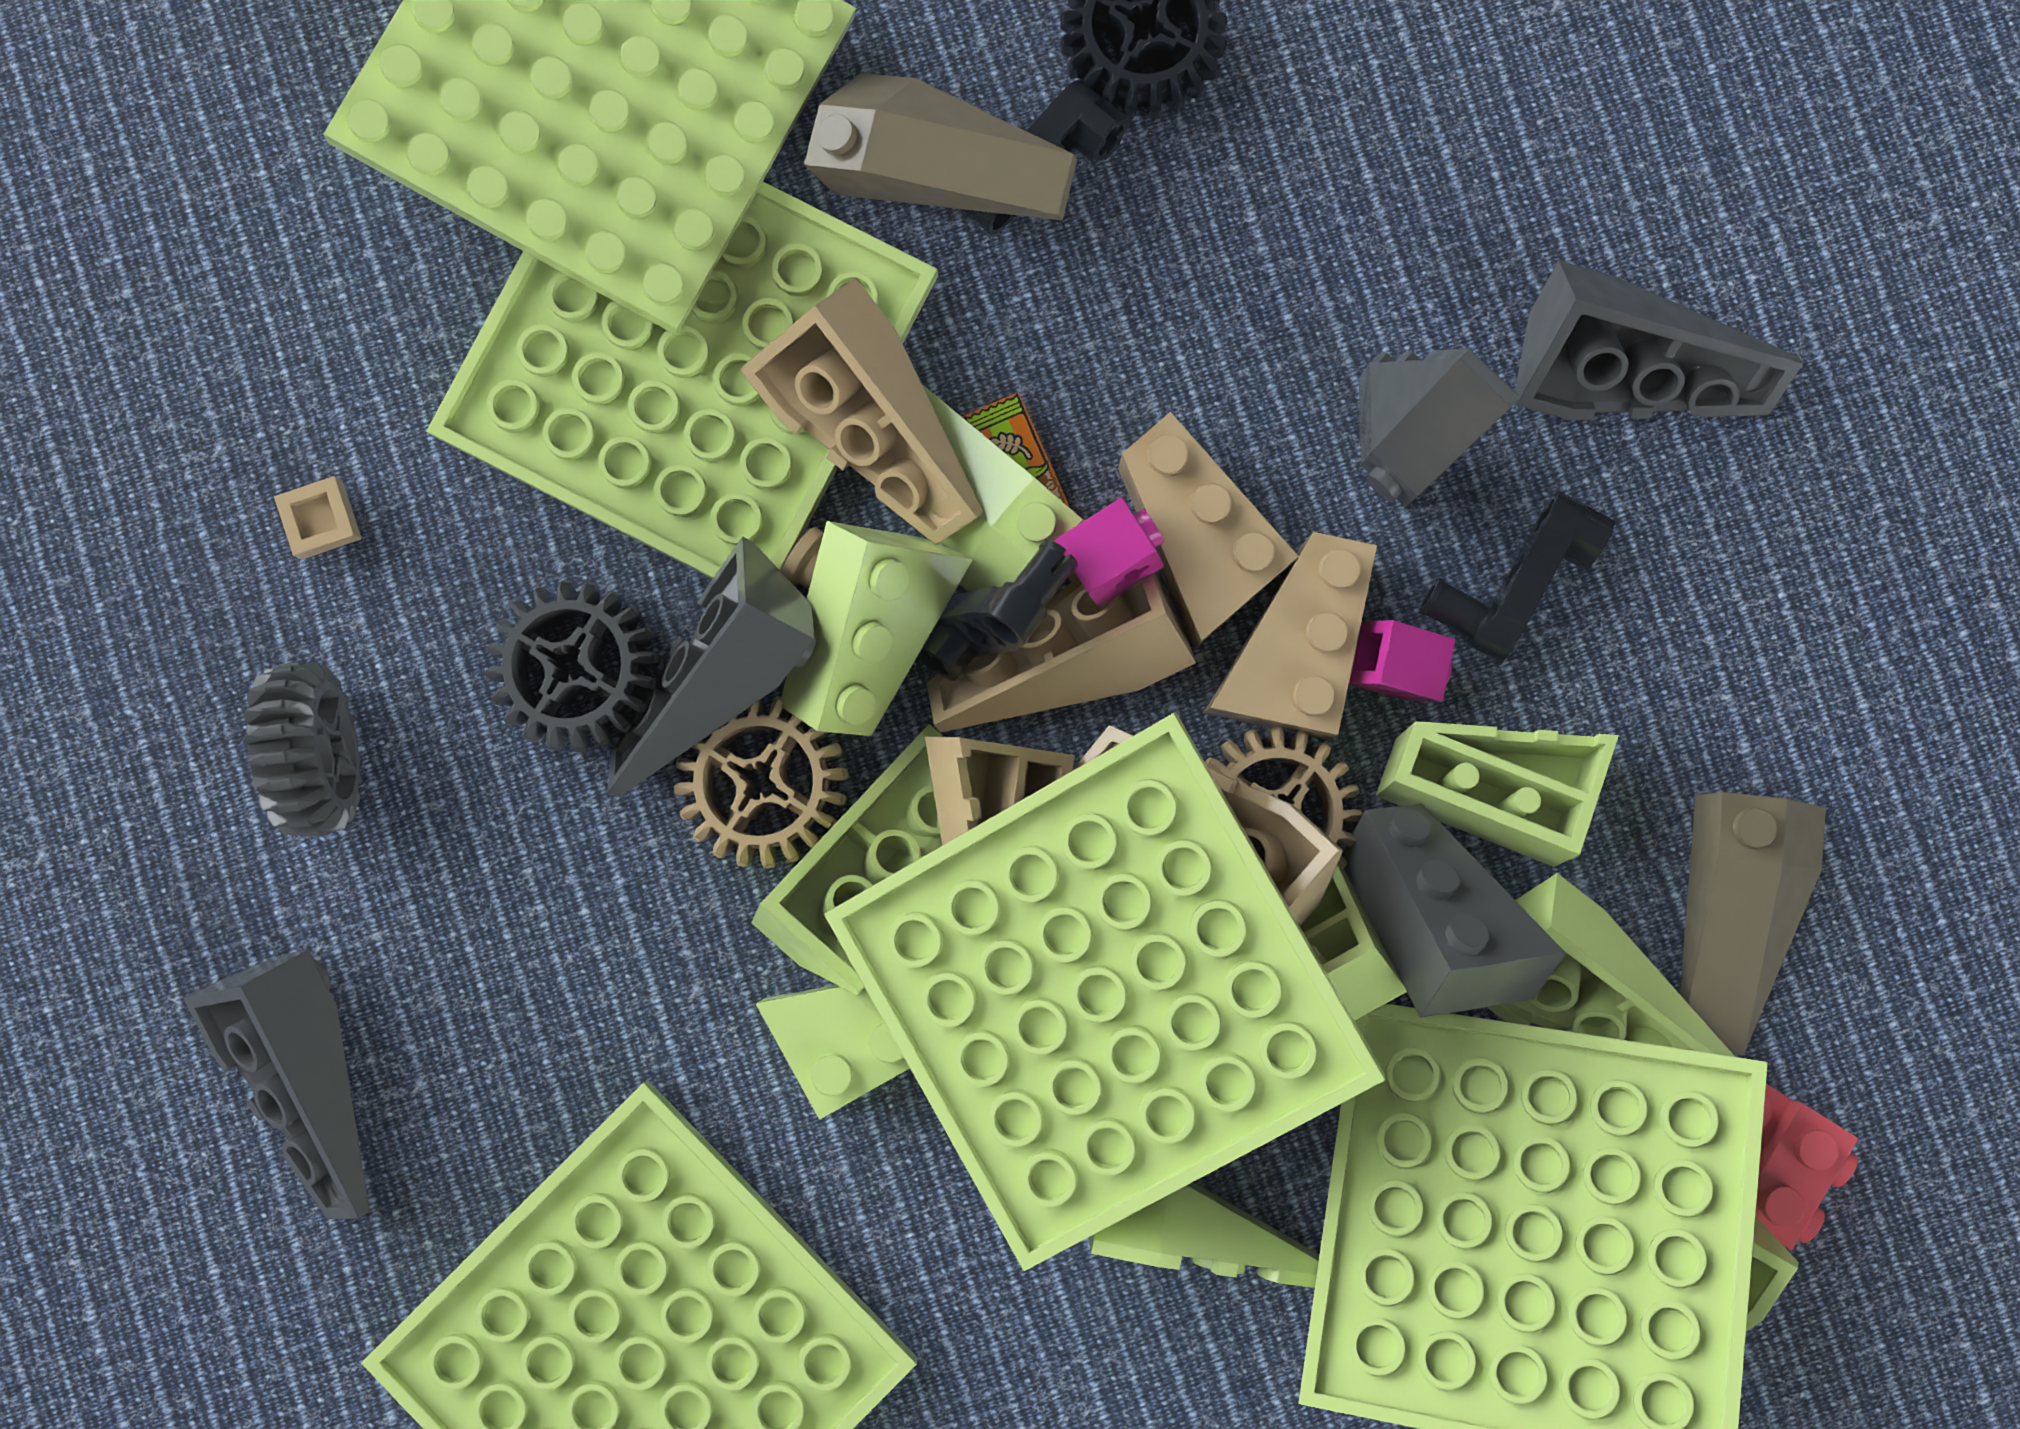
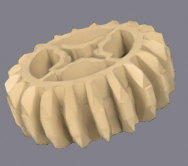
M775 697L771 703L769 715H764V705L760 699L747 708L748 716L742 717L741 713L728 721V724L712 732V736L707 742L702 739L691 748L700 751L696 762L687 758H678L676 762V768L694 773L693 782H681L674 786L676 795H695L696 803L685 806L680 811L681 818L683 820H693L703 816L706 821L696 828L693 833L695 840L703 842L717 832L720 836L713 847V855L718 858H724L730 852L733 845L737 844L736 864L741 867H748L753 859L754 850L759 849L763 868H774L777 860L776 847L780 846L789 862L800 860V850L795 840L801 837L809 847L813 848L820 840V837L811 829L812 826L818 822L822 826L831 829L838 821L833 816L823 812L826 802L838 806H844L847 802L846 795L829 791L830 781L841 782L849 778L847 769H828L827 761L838 758L843 753L841 745L838 743L829 744L820 749L818 743L829 732L816 731L813 728L806 732L803 729L806 723L794 715L791 716L790 720H786L787 711L783 709L784 704L781 697ZM759 730L780 732L773 745L769 743L761 755L753 759H743L726 750L728 745L747 733ZM797 742L807 754L812 768L813 787L810 799L795 790L787 779V767L793 757L790 754ZM736 765L750 771L755 769L763 772L764 765H771L773 769L769 775L770 780L777 784L776 788L786 793L789 798L785 799L774 793L769 796L767 793L760 792V800L753 799L752 793L754 792L755 785L748 780L747 775L736 769ZM715 766L727 773L736 785V797L730 807L733 812L728 820L720 812L713 794L712 782ZM771 804H779L799 815L798 819L790 826L773 834L754 836L744 832L750 820L756 819L761 810Z
M1281 727L1270 729L1267 747H1263L1257 731L1250 730L1244 733L1247 753L1243 754L1233 741L1228 740L1221 745L1222 752L1229 761L1227 766L1211 757L1205 760L1208 768L1276 798L1288 796L1285 802L1294 805L1299 811H1301L1302 800L1309 790L1308 785L1312 781L1320 794L1323 804L1324 820L1321 831L1335 844L1351 846L1356 842L1352 833L1341 831L1343 822L1360 821L1363 813L1357 809L1343 810L1342 799L1357 796L1359 788L1357 785H1347L1338 789L1335 779L1344 775L1349 767L1344 761L1332 765L1327 770L1321 765L1331 750V747L1326 743L1319 744L1310 755L1305 754L1308 743V734L1306 732H1297L1292 738L1289 748L1284 747V732ZM1262 761L1282 762L1296 768L1289 779H1285L1276 790H1267L1255 782L1250 783L1240 775L1248 766ZM1341 855L1337 864L1340 868L1344 869L1347 861Z

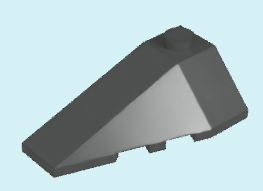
M1558 260L1529 313L1515 392L1520 398L1515 404L1516 406L1569 420H1594L1595 413L1628 412L1631 419L1652 418L1653 411L1690 410L1694 417L1769 415L1802 367L1803 362L1800 357L1616 276Z
M1470 348L1433 350L1424 360H1420L1413 351L1403 352L1396 361L1388 353H1379L1359 377L1360 465L1369 472L1366 476L1367 482L1377 494L1388 502L1393 503L1397 499L1404 507H1407L1510 409L1520 396Z
M745 537L740 539L708 584L698 601L699 605L706 609L700 618L694 635L690 641L678 636L668 653L671 658L663 674L662 690L654 688L646 691L642 700L649 705L647 713L634 712L630 719L633 725L630 733L623 732L610 753L609 793L617 797L622 796L779 687L793 667L801 668L810 658L817 641L813 628L811 604L751 540Z
M308 949L283 954L185 996L183 999L209 1050L220 1067L226 1072L236 1066L253 1090L254 1097L246 1104L258 1121L265 1118L270 1125L281 1130L288 1140L283 1143V1156L327 1219H359L370 1212L338 1009L329 991L331 983L328 973L322 964L312 958Z

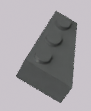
M1422 803L1365 810L1352 834L1356 842L1351 846L1346 845L1341 854L1347 861L1344 869L1420 1018L1533 1000L1566 952Z

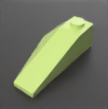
M1194 1182L1088 1237L1091 1254L1176 1270H1180L1183 1256L1193 1258V1263L1210 1269L1216 1275L1237 1278V1274H1243L1246 1265L1259 1267L1257 1275L1272 1282L1315 1288L1320 1254Z

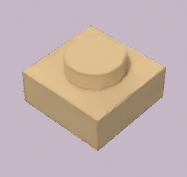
M335 476L274 496L292 554L303 560L362 539L344 483Z

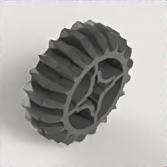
M567 580L560 581L557 588V601L554 600L552 594L542 586L535 588L534 599L537 604L535 609H532L525 602L517 600L513 602L512 607L514 612L521 618L516 625L503 619L496 622V628L508 635L505 646L498 643H489L486 646L487 653L502 658V666L490 667L485 670L486 679L505 683L504 687L496 690L491 695L492 703L498 706L514 703L507 711L504 722L508 726L517 727L527 721L523 738L532 743L539 741L547 732L546 743L549 750L560 752L569 736L573 751L585 753L588 751L590 743V732L600 746H610L613 741L608 725L613 723L620 731L627 734L630 733L633 725L624 713L630 707L637 712L646 714L649 705L644 700L636 697L639 688L652 690L659 687V681L650 676L642 675V670L645 667L659 665L661 663L660 655L655 652H640L639 648L651 643L655 639V634L648 627L631 631L640 621L642 613L634 606L626 608L619 613L623 597L611 590L600 600L599 586L595 583L586 582L577 598L574 585ZM574 617L590 618L584 629L577 627L574 633L562 642L552 643L541 637L544 631L562 620ZM608 629L614 635L620 649L621 671L618 681L610 677L601 665V655L607 644L603 637ZM551 652L565 658L572 656L578 659L577 661L585 667L584 671L595 676L597 682L582 676L576 678L569 675L568 670L562 667L563 663L550 655ZM530 654L542 663L545 671V678L539 689L543 697L539 703L530 690L527 678V664ZM593 690L608 698L600 707L586 715L575 718H556L563 704L570 706L574 698L584 691Z
M299 661L279 664V668L265 669L263 674L256 675L252 685L253 688L249 689L247 695L249 708L245 710L243 715L247 723V734L243 737L248 746L249 757L246 762L250 765L253 775L251 785L257 788L259 793V806L263 811H267V819L283 835L314 837L328 835L334 830L345 829L347 823L353 820L356 813L355 807L358 806L361 799L358 786L363 781L360 775L361 761L358 749V736L354 726L355 716L351 715L349 709V697L342 692L340 680L333 675L326 665H319L317 662L302 664Z

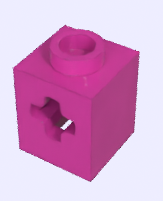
M1122 497L1055 539L1056 543L1066 549L1064 556L1067 557V555L1072 554L1077 561L1078 567L1075 573L1098 608L1164 567L1155 548L1165 542L1146 510L1142 509L1133 515Z
M1395 620L1361 621L1349 685L1403 701L1443 702L1445 688L1452 673L1451 659L1456 639Z

